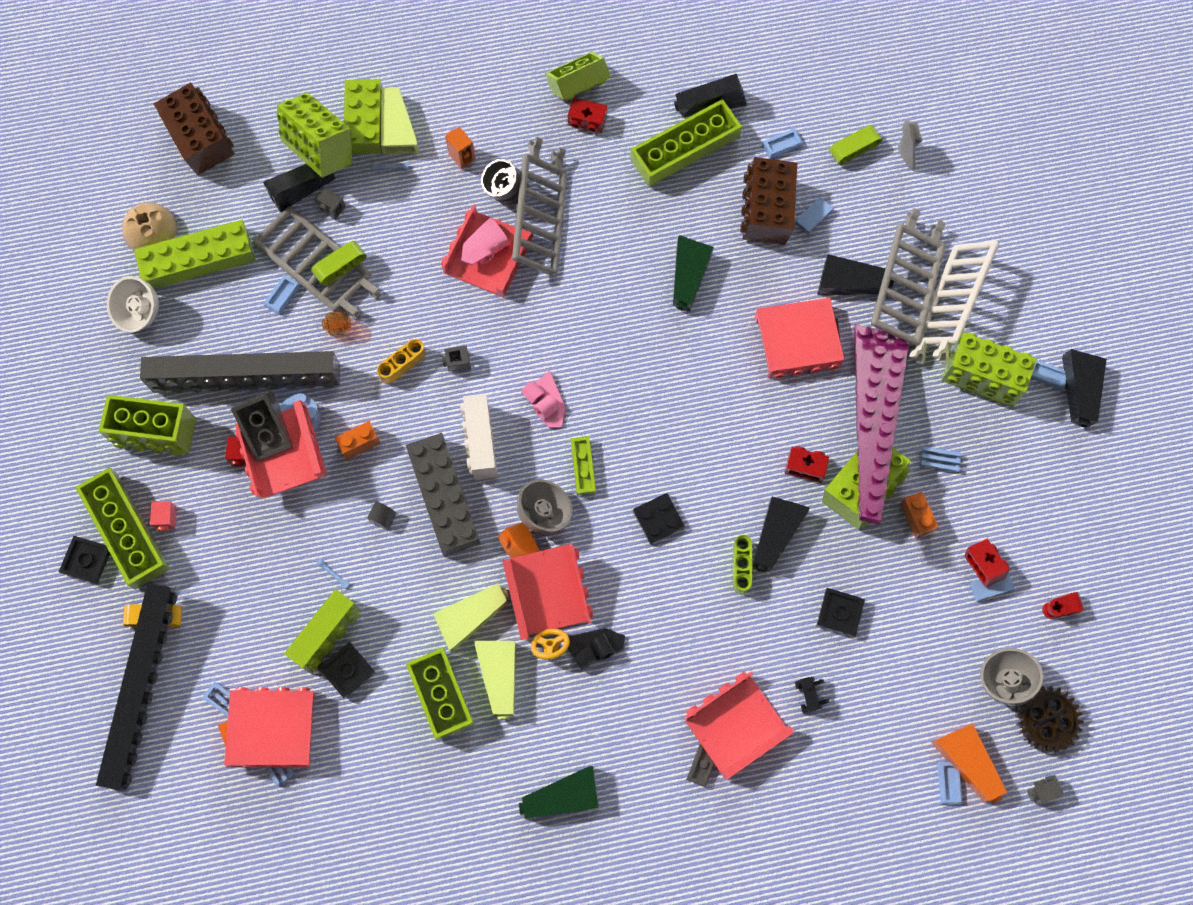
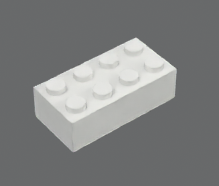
M485 393L463 396L464 403H460L463 420H466L462 424L465 438L467 439L465 440V449L467 456L470 457L467 458L469 473L474 476L475 481L498 478L487 395Z

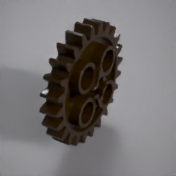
M1042 686L1035 698L1023 704V706L1016 707L1021 712V714L1015 715L1016 718L1021 720V722L1016 723V726H1022L1023 728L1019 731V734H1026L1024 741L1032 740L1031 747L1038 744V751L1043 750L1044 747L1046 753L1051 752L1052 748L1055 753L1060 752V748L1067 750V745H1074L1072 739H1079L1076 732L1083 731L1078 727L1079 724L1084 723V721L1078 719V716L1083 715V713L1076 711L1080 705L1072 704L1075 698L1068 699V692L1060 694L1061 688H1056L1053 692L1052 686H1048L1047 689ZM1050 701L1056 703L1057 708L1055 711L1050 708ZM1033 709H1036L1038 711V719L1032 716ZM1061 711L1065 712L1064 715L1052 719L1050 722L1036 728L1034 727L1035 723L1047 719L1049 716ZM1061 719L1066 722L1065 730L1060 726ZM1043 727L1049 732L1048 738L1042 735Z

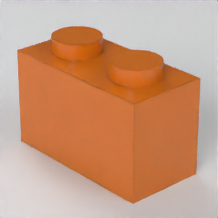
M460 127L449 131L447 136H445L448 154L462 170L476 160L473 142Z
M370 421L335 437L346 460L381 444Z
M923 492L902 500L900 506L915 539L933 533L938 528Z

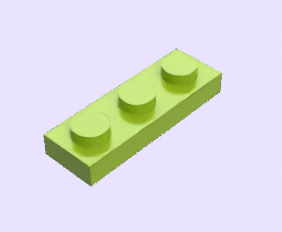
M590 437L570 438L577 495L596 493Z

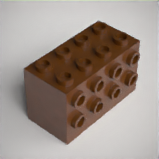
M190 82L153 103L183 159L197 175L235 155L232 149L234 144L227 137L226 130L219 123L217 114L210 107L209 100L204 96L199 87L195 88Z
M754 157L752 163L748 164L747 172L744 173L743 178L746 188L743 189L742 199L745 200V205L742 206L741 216H744V222L742 221L740 226V232L743 233L742 240L786 245L794 231L797 162Z

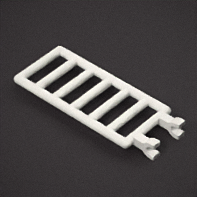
M998 241L960 244L953 247L932 296L921 342L909 355L911 359L917 358V364H924L928 345L938 344L940 346L934 351L932 356L940 358V364L948 363L950 348L952 344H957L962 336L999 247ZM989 249L986 257L957 259L959 252ZM982 265L978 273L950 275L953 267ZM976 280L973 288L943 290L947 282ZM969 296L966 304L937 306L940 298ZM963 312L960 320L930 322L932 315L935 313ZM956 328L953 337L923 338L926 329Z

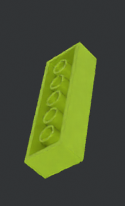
M722 99L631 148L630 160L648 187L740 138L742 126Z
M243 220L134 249L140 278L148 282L154 289L256 261L249 232Z
M109 467L75 487L128 586L136 590L170 570L117 472Z

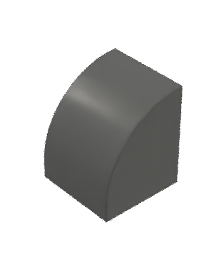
M375 501L367 519L371 524L389 530L396 512L390 507Z

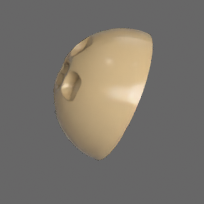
M150 202L141 203L131 208L125 215L122 222L123 238L126 244L134 251L137 248L175 238L177 222L174 215L164 206Z

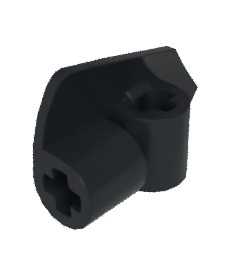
M607 628L570 635L568 649L582 671L595 662L606 660L623 650L625 635Z

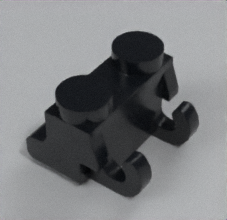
M811 676L794 682L796 690L801 689L800 685L803 688L807 708L805 704L800 705L802 713L822 709V705L830 703L829 699L819 701L815 686L825 683L824 679L815 681V678Z

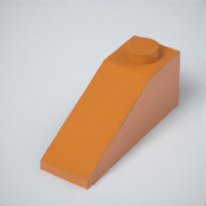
M523 523L507 527L498 536L501 545L511 558L540 551L529 529Z

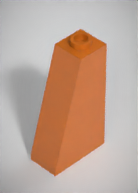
M973 723L932 741L933 746L947 762L953 765V768L960 773L962 779L983 802L990 801L993 804L1003 799L1002 795L1006 794L1007 791Z

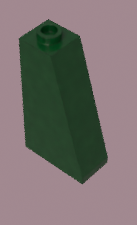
M681 235L678 236L673 306L678 310L690 312L712 257L714 247Z
M588 766L522 797V802H519L520 815H524V819L598 809L593 766Z

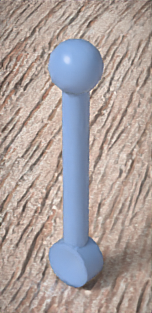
M406 162L402 165L372 164L371 166L373 171L399 168L406 171L409 169V164Z
M320 559L317 561V566L323 567L339 581L342 588L347 589L349 587L348 581H343L325 565L324 560Z

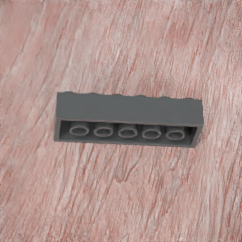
M439 433L405 445L443 556L445 557L481 544L443 434Z

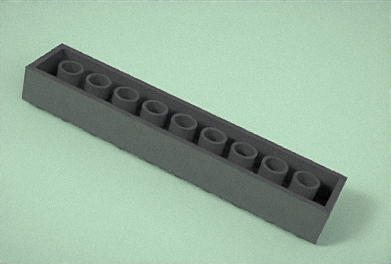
M334 351L141 357L140 379L154 393H163L164 391L180 393L183 390L201 392L205 389L210 391H220L221 389L238 391L240 388H247L249 390L267 388L275 390L278 387L295 389L302 386L309 389L315 388V386L333 388L335 385H340V363Z

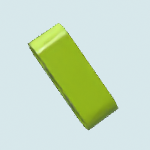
M868 125L837 141L829 148V151L838 165H842L878 146L882 142V138L873 125Z
M353 240L317 262L311 271L321 285L326 286L361 264L367 255L358 243Z
M739 535L733 544V589L738 594H745L752 586V540L747 535ZM741 541L745 542L747 544V548L740 549L737 543ZM741 560L745 561L747 563V568H740L737 562ZM737 581H746L747 587H739Z

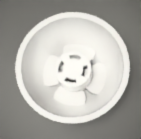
M134 276L123 277L116 281L109 291L107 297L108 315L112 323L122 331L138 332L144 330L154 322L158 315V295L155 289L145 280Z

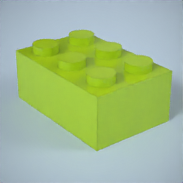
M593 51L545 73L552 93L562 100H570L575 97V94L587 92L590 90V87L602 85L607 79L611 78L604 57Z

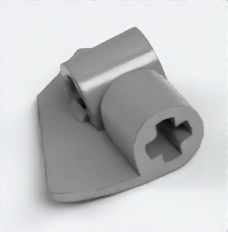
M905 119L902 126L903 136L898 149L904 162L913 171L916 170L915 146L922 142V136L918 123Z

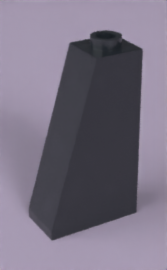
M737 73L676 93L677 101H674L676 111H680L682 117L692 116L722 99L729 109L747 105Z
M304 164L264 181L263 184L271 200L281 213L287 207L294 205L333 181L335 176L332 173L322 178L310 166Z
M828 254L824 263L817 295L879 294L886 268ZM891 279L888 288L893 286L894 281Z
M1070 349L1062 355L1070 418L1072 423L1088 428L1097 423L1099 419L1107 359Z
M771 497L752 562V566L756 567L755 570L764 573L772 570L810 507Z

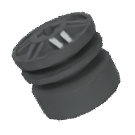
M507 160L491 162L482 174L481 183L483 189L488 195L505 206L518 204L521 171Z

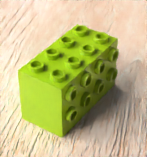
M307 92L277 105L276 116L279 121L278 132L281 142L322 178L353 164L350 127L330 112L327 107H324L316 98Z
M963 332L959 342L951 349L941 381L1013 407L1027 392L1037 358L1032 357L1029 353L1015 351L1012 347L995 344L990 339L984 340L973 333Z
M107 395L98 432L108 442H111L114 447L119 449L132 447V449L137 451L149 449L158 454H162L165 451L175 456H182V454H189L197 418L186 405L181 403Z
M895 448L892 449L885 500L894 494L897 485L905 481L910 471L909 464L911 460ZM856 452L826 487L822 503L859 530L862 526L866 527L869 523L859 520V472Z

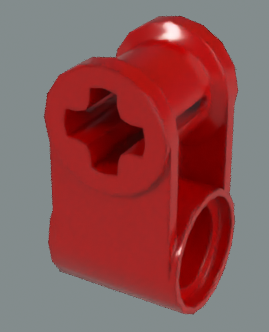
M1073 592L1045 603L1042 611L1045 617L1055 619L1066 615H1074L1085 611L1079 593Z

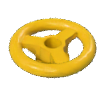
M559 629L544 630L533 638L531 651L540 659L551 660L558 658L569 648V636ZM548 635H559L554 639L543 638ZM564 641V644H563L562 648L560 649V648H559V645L561 644V642ZM537 643L543 646L544 653L537 650Z

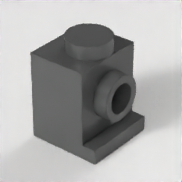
M326 188L315 197V202L318 203L319 209L326 214L330 213L333 220H336L346 207L341 197Z
M467 345L444 349L445 356H442L443 366L447 367L449 372L471 369Z
M1055 775L1047 776L1034 782V787L1027 790L1029 798L1035 804H1043L1064 795Z

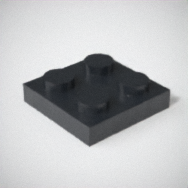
M668 493L633 509V513L650 545L685 528Z
M73 535L59 573L98 585L110 552L104 544Z
M826 588L816 627L855 638L865 599Z
M350 641L319 667V670L344 699L376 673Z

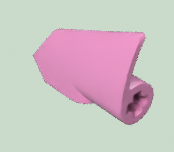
M489 218L463 243L461 262L474 265L477 262L486 264L493 259L495 253L510 245L508 238L492 218Z
M548 371L536 383L531 381L525 385L521 393L533 405L536 414L549 428H562L566 407L552 374Z

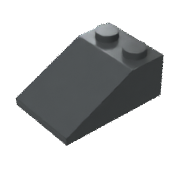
M272 390L240 402L231 408L256 461L292 447L280 406Z

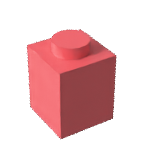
M171 501L151 502L150 525L159 532H168L169 529H175L176 505Z

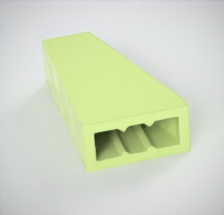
M395 87L381 88V148L383 154L419 153L418 143L400 89Z
M499 583L433 613L450 652L459 648L508 604L506 598H509L505 587L500 588Z
M475 641V648L493 715L498 716L499 720H509L510 716L515 714L516 643L515 641Z

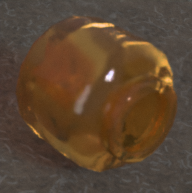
M343 311L328 312L325 319L322 320V328L326 330L329 336H344L351 330V320Z

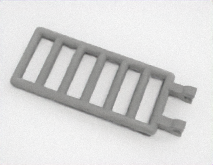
M536 137L535 142L531 140L528 142L529 154L524 153L522 159L512 259L515 262L555 277L558 274L567 172L562 169V161L566 150L558 148L557 153L551 152L552 164L539 159L543 139ZM529 162L559 175V185L530 172ZM528 179L558 192L557 201L527 188ZM526 195L556 208V217L526 205ZM524 212L555 225L554 234L524 222ZM522 229L553 241V250L523 239ZM520 247H525L552 258L551 268L521 256Z
M291 206L287 207L253 240V244L333 312L342 308L354 320H357L361 316L358 313L359 310L347 301L361 287L376 300L381 296V293L378 292L379 289L368 281L372 276L371 272L361 264L330 283L322 292L314 287L319 281L315 275L309 281L301 276L327 248L330 247L333 251H336L340 246ZM290 215L297 221L270 248L262 243ZM302 226L307 228L310 232L283 259L275 254ZM315 237H318L323 243L296 270L288 265ZM354 269L360 272L362 276L335 303L327 298Z
M916 208L912 210V213H907L906 224L900 223L897 226L871 319V325L918 346L923 335L945 250V244L940 242V237L946 223L939 220L937 225L933 224L931 236L929 237L914 229L921 212ZM903 232L937 248L936 255L932 256L901 241ZM899 248L932 263L931 272L897 257ZM897 264L928 279L927 288L893 273L894 265ZM890 279L924 295L923 304L889 289ZM888 296L920 311L919 320L884 305L885 297ZM881 312L916 327L915 335L911 336L879 321Z

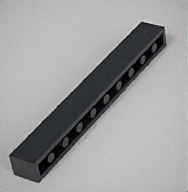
M147 583L95 786L120 791L126 790L132 781L131 769L137 761L136 750L142 741L141 730L147 721L148 714L146 710L152 701V686L158 678L156 671L158 664L161 663L163 658L161 651L163 644L166 643L168 638L166 631L173 618V613H171L172 607L176 604L178 598L177 589Z

